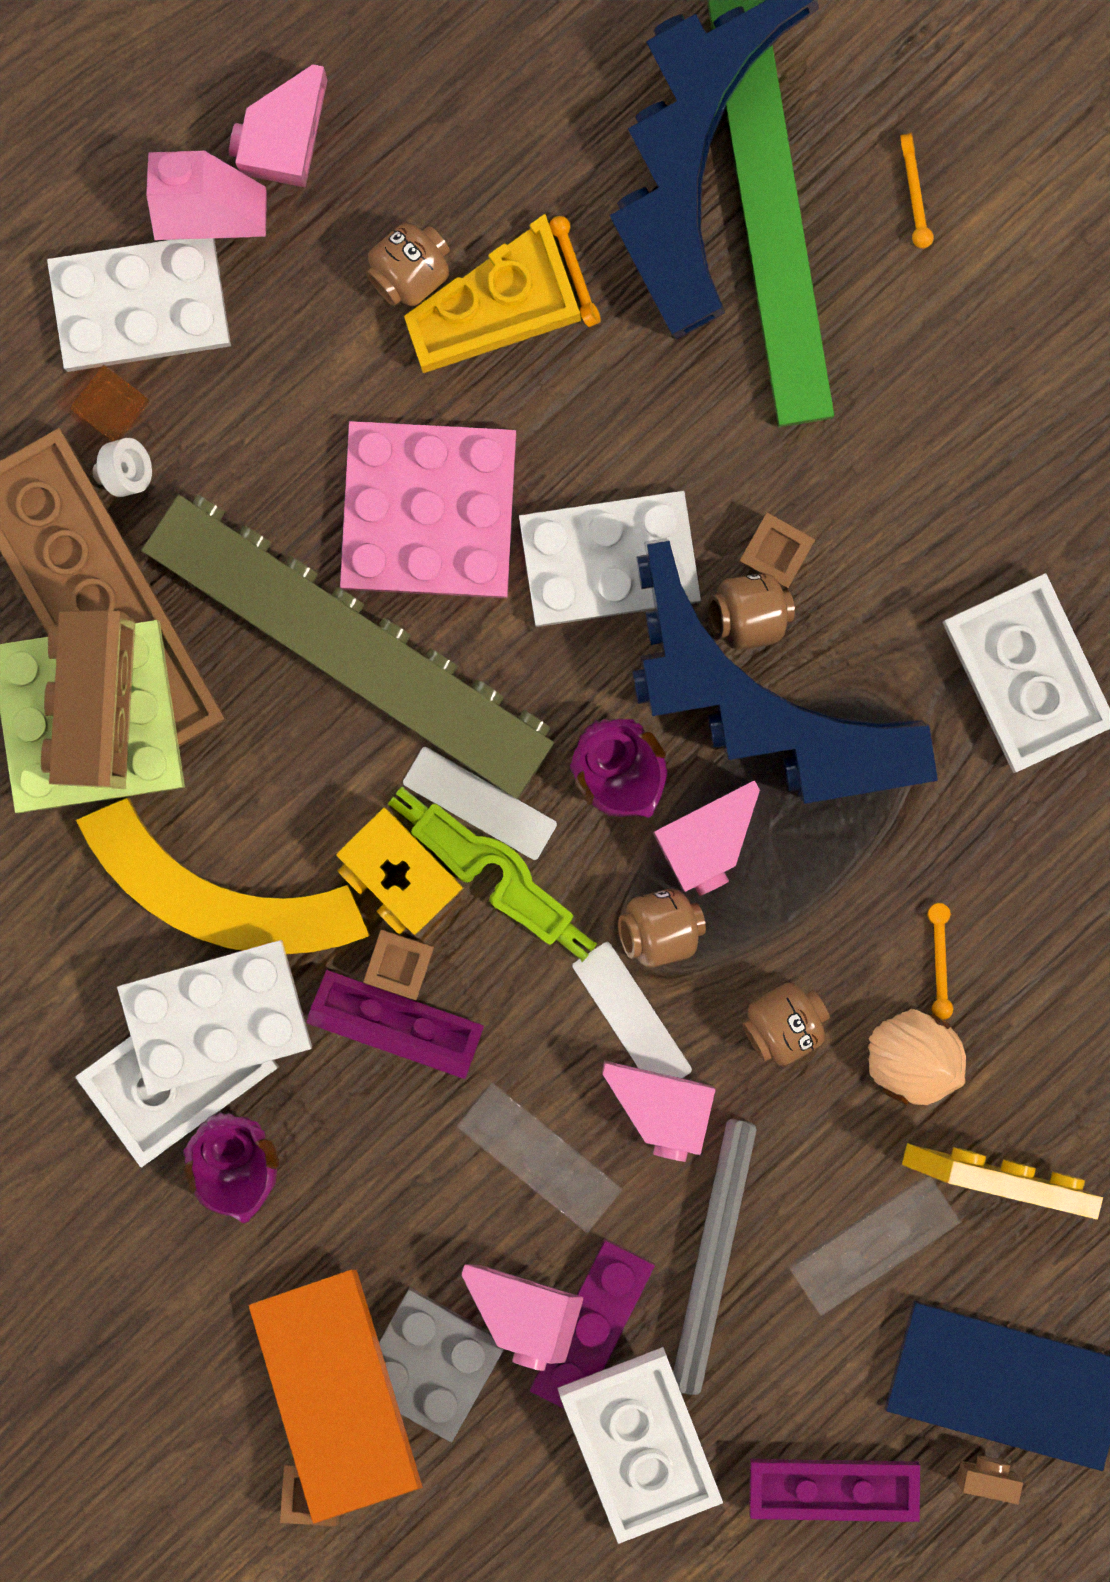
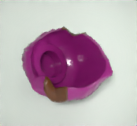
M603 719L600 722L595 720L579 736L578 747L574 751L572 763L570 764V769L575 777L576 787L589 805H593L608 816L651 817L660 801L668 775L664 759L666 756L665 751L654 734L646 732L633 719Z
M221 1112L216 1116L212 1115L207 1118L206 1122L201 1123L197 1133L191 1137L187 1147L183 1149L185 1156L184 1172L189 1183L190 1193L194 1194L199 1203L209 1211L232 1216L241 1223H247L259 1211L275 1186L276 1168L279 1166L275 1145L266 1139L265 1132L261 1129L260 1125L249 1118L235 1117L230 1113L224 1115Z

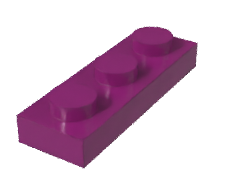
M326 970L306 1022L315 1027L466 1079L484 1025L328 970Z
M606 1238L604 1239L577 1293L578 1296L584 1297L566 1361L565 1363H547L545 1371H538L530 1387V1392L565 1409L558 1388L603 1371L655 1267V1263Z
M750 1459L749 1516L750 1519L920 1522V1464L918 1461Z

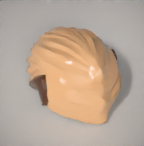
M910 1009L897 1014L892 1019L883 1021L880 1026L873 1030V1034L868 1038L870 1041L868 1046L870 1051L868 1059L870 1076L874 1078L878 1085L882 1086L886 1095L906 1106L910 1103L929 1105L964 1086L966 1082V1055L963 1044L955 1031L950 1027V1024L934 1014Z

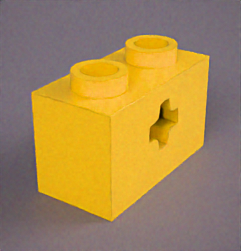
M385 807L336 854L344 863L337 870L338 873L360 895L367 888L374 893L383 903L376 910L377 913L399 935L406 928L413 935H417L464 889L449 871ZM388 861L394 865H400L405 861L409 865L410 869L405 876L411 884L405 890L399 885H394L390 889L384 885L383 882L388 874L383 869V866Z

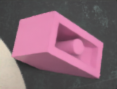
M311 65L246 108L244 123L234 124L229 145V156L236 157L235 163L240 172L249 177L306 188L328 81L323 66Z
M206 151L148 152L146 196L154 240L266 237L267 191L264 185Z
M755 780L653 832L683 892L695 888L700 897L729 882L725 871L736 866L760 791Z
M604 1060L603 1076L645 1143L655 1145L654 1155L686 1162L688 1152L701 1155L715 1094V1087L713 1085Z
M464 1264L462 1277L497 1347L514 1352L512 1362L540 1371H545L547 1363H565L584 1297L482 1265Z

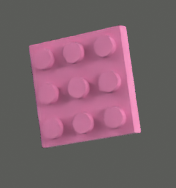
M349 421L340 588L342 590L508 598L516 430Z

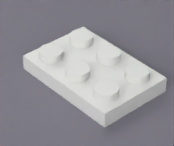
M214 238L166 240L47 259L63 365L67 372L231 346Z
M684 491L519 515L535 627L654 610L652 588L641 589L636 556L646 555L645 541L667 538L670 541L680 582L690 603L701 602Z
M1046 573L942 622L1013 773L1110 729V708Z
M282 940L117 986L147 1096L312 1049Z
M130 1036L75 1078L142 1168L201 1125V1123L205 1122L207 1118L216 1114L279 1068L275 1060H271L147 1096Z
M663 1347L558 1388L560 1398L618 1544L723 1503Z

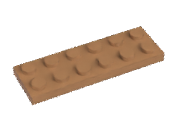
M58 428L1 460L0 551L47 634H49L51 625L59 624V612L109 610L121 611L135 619L136 623L158 620L161 625L179 747L226 721L223 712L64 432Z

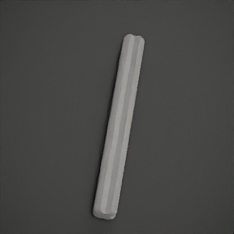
M729 1119L726 1123L673 1371L680 1392L689 1395H698L702 1389L757 1131L755 1124L740 1119Z

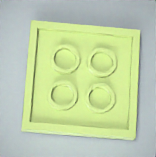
M160 621L140 622L135 625L126 789L49 784L50 773H42L41 750L43 740L52 739L53 716L45 715L44 697L47 682H55L56 659H49L48 637L0 644V715L15 813L185 788Z

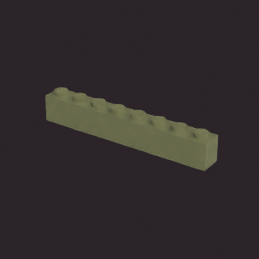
M178 494L141 551L513 798L519 799L554 746V742L546 737L551 727L525 710L521 712L518 718L499 706L504 696L478 679L475 680L471 687L453 676L458 666L431 648L425 656L421 655L406 645L411 635L383 617L377 626L359 614L364 604L341 588L336 587L330 595L313 583L318 574L299 560L290 556L284 564L266 552L272 544L245 525H243L239 533L235 532L220 522L225 512L197 494L191 503Z

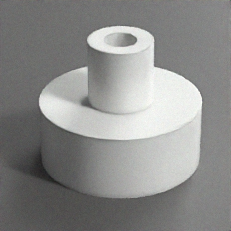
M123 438L106 443L101 447L97 456V464L94 465L92 472L95 481L103 485L109 493L117 497H124L142 492L149 486L152 477V465L149 455L141 443L133 438Z

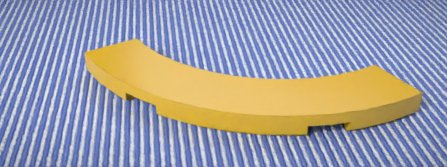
M125 798L76 820L89 847L102 866L128 895L147 911L170 926L197 939L241 951L282 940L286 954H297L335 948L371 936L349 885L306 897L264 898L235 892L197 876L179 864L155 840L139 818L130 798Z

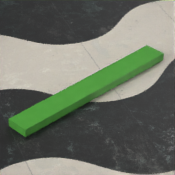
M707 0L712 30L715 29L713 22L729 10L742 6L746 12L765 0ZM772 45L751 66L727 102L725 111L778 428L833 419L834 410Z

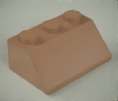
M121 611L59 612V624L51 625L49 628L48 656L49 659H56L55 682H47L44 709L46 716H53L52 739H44L41 750L42 773H50L49 784L126 789L136 620Z

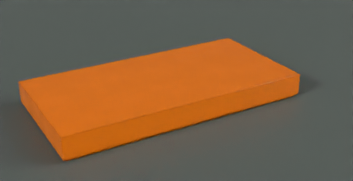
M351 1269L248 1305L313 1524L423 1488L357 1270Z

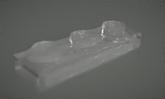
M493 1082L457 1125V1128L586 1233L591 1230L623 1190L619 1184Z
M924 1175L788 1267L820 1316H822L960 1224L961 1221L931 1176Z

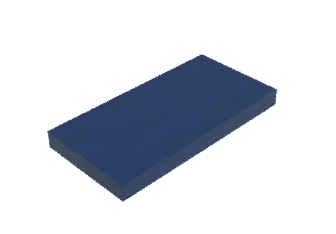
M914 1300L884 1409L890 1413L1103 1471L1110 1448V1355Z

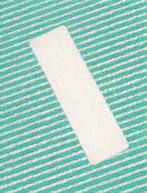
M427 747L421 749L403 780V784L406 787L533 860L538 859L557 826L556 821L513 798L506 792Z
M609 942L603 943L588 953V957L583 962L579 959L573 963V969L639 1069L683 1078L691 1073V1066Z

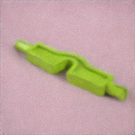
M403 786L397 791L396 794L412 806V809L407 808L395 797L389 801L388 806L394 808L415 825L411 831L412 835L431 849L463 882H471L476 875L482 872L487 864L496 863L503 870V878L496 885L495 891L490 895V903L495 908L526 926L547 944L551 945L557 940L577 956L581 962L588 957L589 954L572 940L576 939L591 952L598 943L592 941L570 923L573 919V914L533 882L526 863L512 848L496 839L476 836L439 805L432 804L428 808L405 790Z

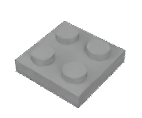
M409 1287L379 1341L400 1414L452 1443L504 1349L497 1347L488 1330Z

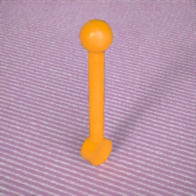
M912 133L900 135L916 227L912 234V241L918 248H927L932 244L934 235L926 225Z
M555 216L551 219L549 226L553 236L558 237L582 306L580 308L581 317L588 327L594 326L601 322V317L597 307L591 301L568 235L571 228L570 222L564 216Z
M937 903L933 904L927 912L928 920L934 924L937 1000L932 1005V1014L942 1020H946L952 1016L954 1010L953 1004L948 1000L945 923L950 919L951 913L945 904Z

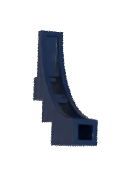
M765 0L746 12L742 6L736 7L719 16L713 22L715 29L708 33L703 29L696 14L687 19L684 18L683 14H679L659 24L653 30L656 36L646 41L677 101L669 106L666 105L665 101H660L645 108L635 116L638 123L629 127L628 130L659 188L649 193L648 189L644 187L626 195L617 202L620 210L609 216L671 334L676 339L687 335L726 313L709 273L701 231L702 182L710 143L727 102L751 66L785 32L820 9L818 0Z
M667 538L644 542L646 555L636 556L641 589L652 588L655 610L645 612L650 644H661L662 652L640 656L642 669L632 671L637 702L638 704L648 703L652 716L716 705L718 713L708 715L713 747L723 746L724 754L728 760L791 749L792 757L783 758L787 787L789 791L798 790L799 797L804 804L938 781L930 727L923 720L875 723L835 718L793 704L756 683L725 656L701 625L681 585L670 541Z

